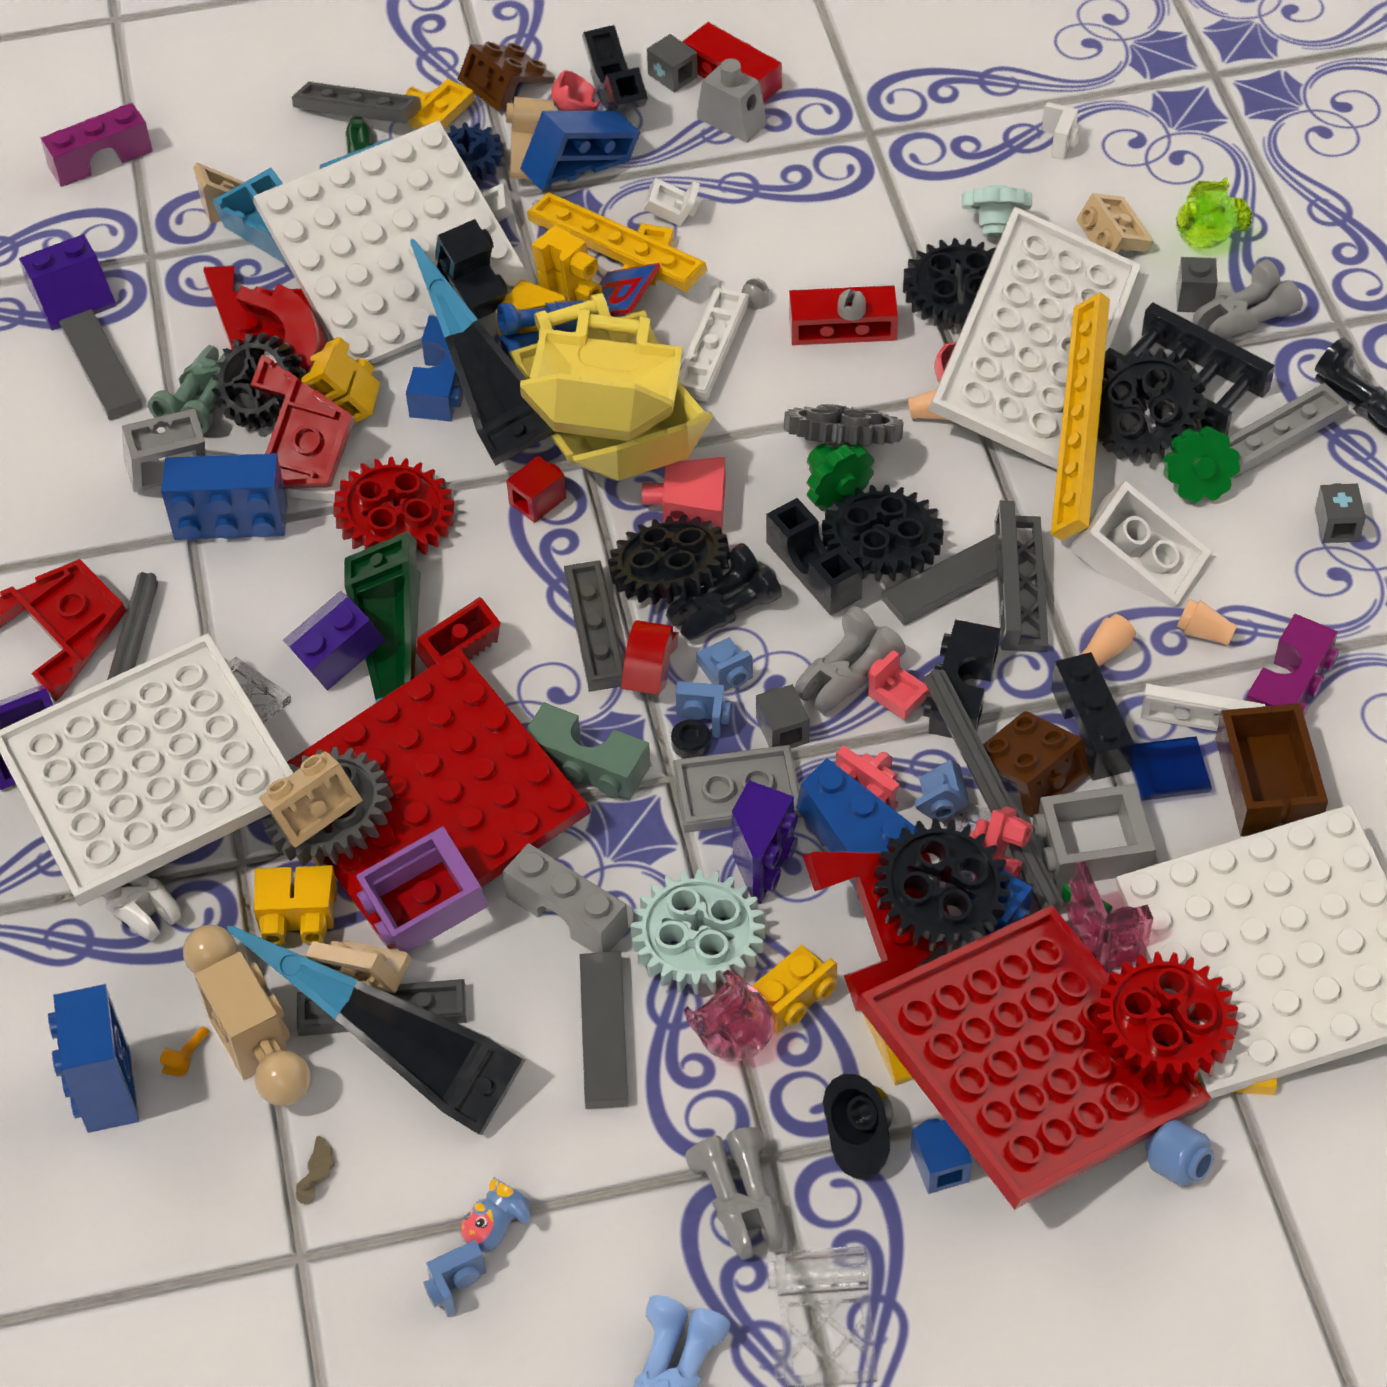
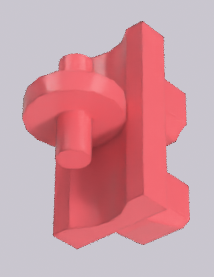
M843 745L836 752V765L895 810L898 807L899 802L896 801V794L900 784L895 781L898 774L890 769L893 761L892 756L886 752H881L875 758L867 753L860 757Z
M1005 806L1003 810L992 811L990 822L978 818L975 831L971 830L970 837L975 839L978 835L985 833L986 837L983 846L985 848L993 845L998 846L993 860L1005 859L1007 863L1004 871L1019 879L1022 861L1005 855L1007 845L1011 843L1020 847L1026 846L1030 839L1033 825L1016 817V809ZM975 875L974 881L979 880L978 877Z

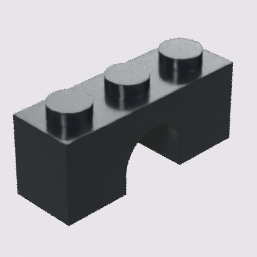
M798 498L766 514V543L830 616L862 599L863 570L842 546L829 552L827 551L820 538L819 521Z
M955 619L951 634L944 633L940 656L945 657L943 664L936 663L934 670H944L971 723L976 732H978L983 713L985 689L970 686L964 681L980 679L991 682L999 651L1001 628ZM928 693L923 711V716L929 717L928 733L952 738L931 694Z
M1092 652L1055 661L1051 691L1064 719L1075 717L1079 737L1083 738L1092 781L1130 772L1134 741Z

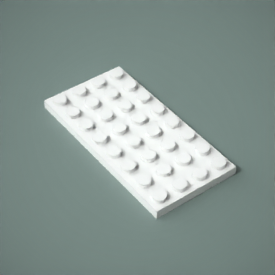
M1014 207L928 411L1057 470L1074 307L1099 292L1110 299L1106 351L1112 343L1141 264L1020 208Z

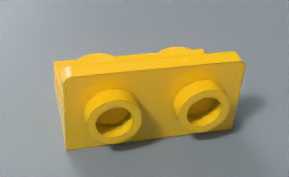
M801 944L742 994V1003L771 1030L778 1034L786 1026L796 1025L804 1017L807 1009L818 999L823 1001L833 993L837 986V963L832 958L823 963Z

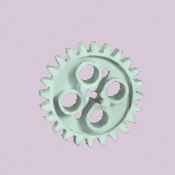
M701 869L697 870L694 879H689L686 872L681 871L680 881L676 883L669 876H665V888L662 889L652 884L651 897L642 895L640 897L641 908L633 910L634 923H630L631 937H633L632 949L633 952H637L638 964H648L649 977L661 973L662 986H666L672 980L677 981V992H681L686 984H692L694 994H698L701 984H707L710 991L714 993L716 992V982L720 980L726 986L731 987L732 974L734 973L744 979L746 977L745 965L755 967L757 965V954L763 953L762 939H765L763 910H758V899L756 897L748 898L746 885L734 890V877L732 876L723 883L719 882L718 871H715L710 879H704ZM683 907L690 908V910L680 911L677 909ZM728 917L731 919L723 921L718 920L717 918ZM670 941L679 942V943L676 944V945H667V944H665V943L670 942ZM708 951H717V952H719L718 954H715V955L705 954V953L708 952Z

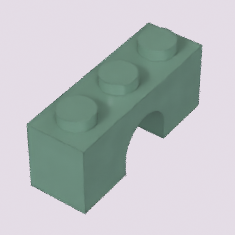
M543 702L526 728L568 780L575 783L583 782L598 788L608 796H618L629 801L651 766L649 742L613 729L604 743L594 747L581 746L578 744L581 739L579 715Z

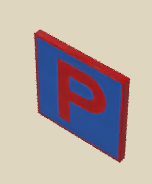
M659 263L610 271L605 274L599 284L602 286V292L607 302L610 316L629 314L633 311L660 270L661 266Z

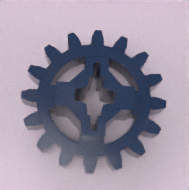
M467 122L463 123L462 128L459 129L453 125L450 126V133H447L473 180L476 177L482 181L486 180V173L495 175L497 173L496 166L503 165L504 147L500 135L493 134L491 127L481 130L480 123H476L473 128L468 127Z

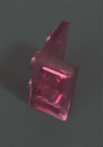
M1086 861L1077 862L1074 879H1070L1071 901L1066 904L1067 915L1071 925H1078L1082 935L1080 939L1107 972L1121 969L1124 961L1135 966L1138 955H1142L1146 959V947L1149 945L1154 918L1148 904L1135 908L1126 906L1107 914Z

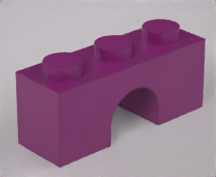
M133 102L40 138L48 168L61 187L91 176L90 160L95 153L102 149L113 148L122 163L153 152L146 121Z
M1294 614L1279 639L1273 663L1287 669L1291 673H1276L1263 667L1250 688L1246 701L1265 704V706L1301 703L1305 716L1309 705L1305 701L1308 696L1316 697L1324 680V676L1321 673L1324 668L1331 670L1338 657L1340 649L1334 647L1338 631Z

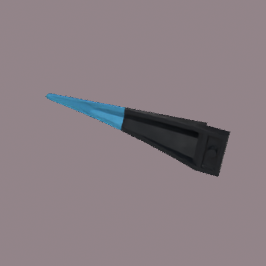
M411 239L410 244L446 340L476 431L492 461L497 466L556 432L550 428L521 396L520 382L521 380H526L524 375L488 333L416 240Z
M226 926L229 933L340 1023L440 1111L479 1135L484 1133L526 1061L525 1058L489 1036L235 926Z

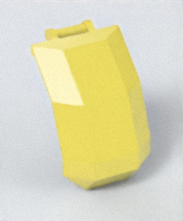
M602 293L592 295L591 300L547 313L544 310L534 313L538 331L540 332V328L553 330V326L578 319L579 309L590 310V314L610 316L604 295ZM642 310L619 318L639 320L640 317H647L646 311ZM650 326L648 342L659 344ZM588 328L587 338L636 344L637 334ZM538 343L509 351L513 363L526 379H530ZM678 381L672 415L631 441L562 432L554 433L551 435V438L569 462L608 479L619 481L688 459L712 420L713 414L712 412H705Z
M579 309L576 333L540 328L530 379L521 380L520 382L521 396L555 432L631 441L672 415L683 347L649 343L651 318L640 317L639 320L590 314V310ZM588 328L637 334L636 344L587 338Z

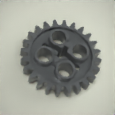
M820 404L817 408L805 406L804 408L795 407L785 411L783 429L789 432V434L804 437V439L809 441L846 444L850 447L860 444L862 447H867L871 443L884 445V443L894 444V442H900L902 440L904 422H902V419H897L898 417L882 414L878 410L856 409L854 407L850 409L842 405Z
M334 747L330 753L340 763L363 800L332 822L333 830L331 833L329 824L294 848L271 814L261 818L266 825L264 830L279 853L284 852L289 861L297 857L301 865L305 866L312 857L315 864L321 866L325 857H330L335 865L338 863L339 854L344 852L351 859L353 858V847L357 845L366 850L368 846L364 839L367 836L373 838L380 836L375 826L388 824L384 813L393 809L389 798L393 797V793L384 771L381 770L376 760L370 761L365 752L356 756L353 748H349L342 756L338 748ZM321 749L317 751V754L323 753ZM306 755L302 756V763L308 758ZM289 764L293 773L300 769V767Z

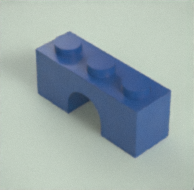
M429 315L421 343L425 365L434 367H413L406 390L409 417L451 422L455 407H461L463 390L437 316Z
M929 1119L912 1129L910 1149L928 1194L970 1182L972 1161L968 1153L969 1150L945 1119Z

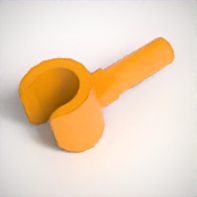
M201 1026L193 1037L183 1045L180 1051L165 1048L160 1056V1064L165 1065L162 1073L177 1077L185 1076L189 1069L190 1056L209 1034L208 1029Z

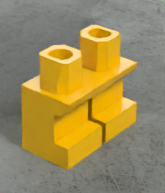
M554 225L531 244L535 267L538 269L536 272L540 287L564 295V297H567V302L577 300L588 301L591 300L592 295L603 294L602 286L592 280L599 267L597 258L588 254L586 241Z
M337 337L326 343L322 351L310 357L314 364L311 371L304 375L301 381L350 413L355 419L354 425L372 415L380 382L373 377L374 366L366 359L359 358L354 360L348 355L350 350L349 344L341 337Z
M333 865L296 867L295 879L292 867L255 868L254 913L262 939L281 946L286 941V931L300 930L302 943L311 945L312 941L324 943L327 929H334L333 907L334 901L337 900L338 887Z

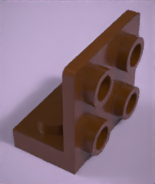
M485 42V44H470L457 79L469 89L474 90L475 94L497 111H506L507 103L511 102L518 82L553 83L555 76L546 70L547 66L543 62L532 59L525 53L526 49L518 44L498 45L492 42Z
M1028 711L1022 712L983 744L997 773L1017 784L1024 814L1032 818L1034 814L1039 812L1040 797L1067 794L1090 775L1083 738Z

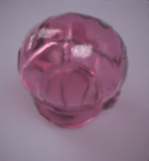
M726 970L722 973L726 982L706 1004L694 1012L687 1006L684 1009V1014L703 1046L712 1055L724 1061L741 1062L753 1058L766 1047L774 1031V1013L770 1003L761 992L747 984L733 971Z

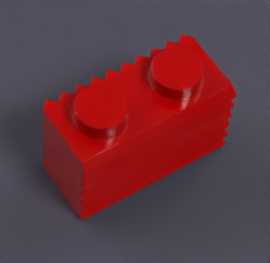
M479 597L417 637L416 653L427 669L435 663L441 665L443 660L452 656L458 649L468 659L472 660L473 655L479 656V651H485L486 647H491L492 643L498 642L500 621L486 602Z

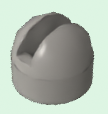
M752 278L743 285L741 293L749 294L747 308L761 309L769 303V289L766 282L759 278Z
M853 289L843 291L839 296L837 307L840 317L853 321L865 315L866 300L862 292L853 291Z

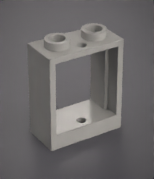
M195 408L122 426L124 461L133 492L162 485L165 459L159 460L160 458L205 456V440ZM164 427L165 432L158 433L157 428Z
M1136 783L1040 797L1039 812L1033 815V827L1036 838H1043L1045 848L1042 849L1043 863L1048 872L1053 873L1056 887L1063 884L1072 885V877L1076 874H1082L1087 879V882L1113 879L1117 876L1154 865L1156 847ZM1118 814L1127 846L1067 854L1058 822Z

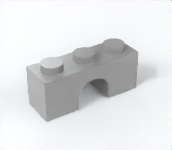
M529 843L503 870L506 897L538 918L547 908L551 909L566 922L570 930L571 939L593 953L610 952L628 932L626 903Z

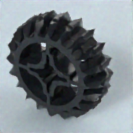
M259 333L258 336L246 334L245 342L240 339L233 340L234 350L223 349L226 356L224 361H215L216 365L221 369L220 373L211 375L213 380L219 382L211 391L214 395L219 396L215 404L223 409L225 417L234 420L236 425L243 428L248 426L249 429L255 431L260 430L261 426L267 430L273 429V424L278 419L285 398L255 390L251 386L261 355H272L280 367L286 371L288 370L298 377L299 380L308 373L304 368L299 367L303 361L301 356L294 353V347L289 343H284L282 338L278 336L271 337L266 333ZM245 393L249 395L250 400L254 401L255 408L248 409L242 402L240 394Z

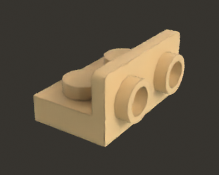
M1092 193L1077 217V222L1091 242L1117 254L1121 249L1125 251L1148 252L1154 243V240L1124 197Z
M326 751L307 758L301 764L300 769L287 778L274 781L268 786L266 792L259 797L263 806L271 813L294 848L363 801L340 763Z
M312 941L305 955L307 958L382 991L396 993L411 961V957L407 952L351 941H344L343 943L332 941L330 945Z

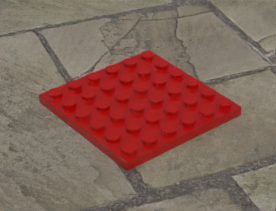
M460 649L449 658L443 660L441 665L435 663L287 761L288 765L293 764L299 768L302 764L303 755L309 758L316 755L319 749L330 754L332 749L337 747L343 756L349 748H353L356 756L365 752L370 761L376 760L390 782L389 787L393 793V797L389 798L393 809L384 813L388 820L387 825L375 826L380 836L378 838L367 836L364 839L368 846L366 850L357 845L353 847V858L351 859L343 852L339 854L337 864L334 865L330 857H325L323 862L325 865H333L337 882L385 946L386 944L374 925L381 921L376 912L368 915L357 896V893L363 890L356 877L357 874L443 826L482 888L501 875L503 870L528 843L539 849L591 813L587 802ZM330 823V833L333 830L332 823ZM443 862L384 894L381 896V899L397 926L400 927L461 891ZM392 943L386 946V948L393 949L396 945Z
M1053 905L861 993L856 1002V1005L1014 1210L1149 1138L1166 1122L1171 1120L1180 1121L1203 1109L1212 1098L1197 1079L1192 1081L1185 1072L1181 1073L1179 1084H1175L1171 1075L1165 1073L1162 1081L1156 1083L1155 1072L1149 1070L1143 1078H1139L1140 1066L1134 1064L1125 1070L1122 1068L1124 1055L1114 1058L1109 1056L1113 1043L1102 1044L1100 1041L1102 1029L1096 1028L1098 1016L1096 1006L1098 999H1101V987L1103 984H1108L1110 974ZM1128 1010L1133 1014L1142 1015L1139 1010ZM1156 1041L1159 1045L1168 1046L1165 1041Z

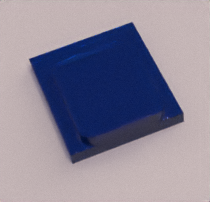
M1197 736L1134 744L1131 770L1141 801L1211 792L1212 786Z

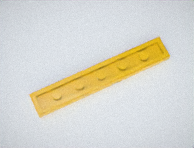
M547 192L527 211L529 221L548 230L556 225L586 241L588 248L630 267L659 263L661 268L654 278L685 292L707 272L705 261L550 192Z

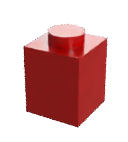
M540 456L535 457L506 480L509 504L534 523L566 499L565 476L557 465L549 464Z

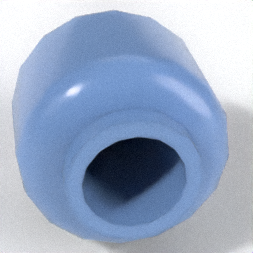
M1171 1120L1163 1124L1157 1132L1147 1138L1145 1148L1148 1150L1147 1161L1150 1168L1179 1185L1186 1186L1194 1181L1199 1182L1204 1179L1214 1161V1152L1211 1150L1208 1136L1178 1120Z

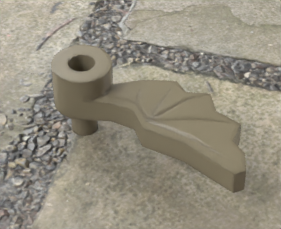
M320 1135L316 1136L314 1150L307 1163L309 1172L296 1186V1199L302 1204H309L314 1201L316 1194L315 1185L330 1176V1170L334 1167V1161L331 1158L332 1148L325 1145V1140Z

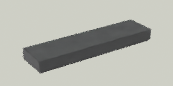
M307 82L291 97L293 107L405 124L422 108L420 98L416 96L316 82Z
M90 309L60 320L61 330L108 420L141 409V400L93 310Z
M995 534L882 592V601L899 621L905 625L997 577ZM1023 556L1018 559V565L1026 562L1027 560Z
M601 560L564 566V575L588 691L621 687L623 661Z
M621 951L579 954L585 1109L628 1106Z
M464 979L399 984L396 993L387 992L456 1023H467L466 986ZM297 992L298 1036L349 1032L303 992Z

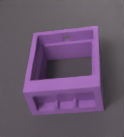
M443 826L356 875L363 889L357 893V896L368 915L376 912L381 921L374 925L386 946L394 943L399 951L407 953L489 907L480 884ZM443 862L461 892L398 927L383 903L381 896Z

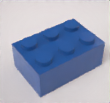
M277 453L165 458L161 493L174 540L285 536L287 497Z
M106 984L54 994L55 1012L48 1013V1022L52 1038H57L58 1050L52 1051V1060L56 1076H61L65 1097H70L74 1118H82L88 1133L139 1122L130 1047Z

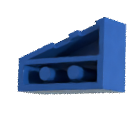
M542 111L520 170L541 191H545L551 188V183L562 179L570 182L576 180L579 173L588 170L596 173L628 162L641 132L619 111Z
M828 758L801 783L796 808L821 845L826 846L830 852L881 853V851H888L887 845L890 838L900 841L899 835L903 827L914 834L915 826ZM850 879L849 881L851 882V884H852L853 887L855 888L853 879Z

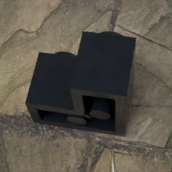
M473 219L437 236L434 265L479 320L496 312L498 304L505 300L508 290L500 274L496 275L490 266L491 252L494 248L493 240L486 229H481L476 219Z

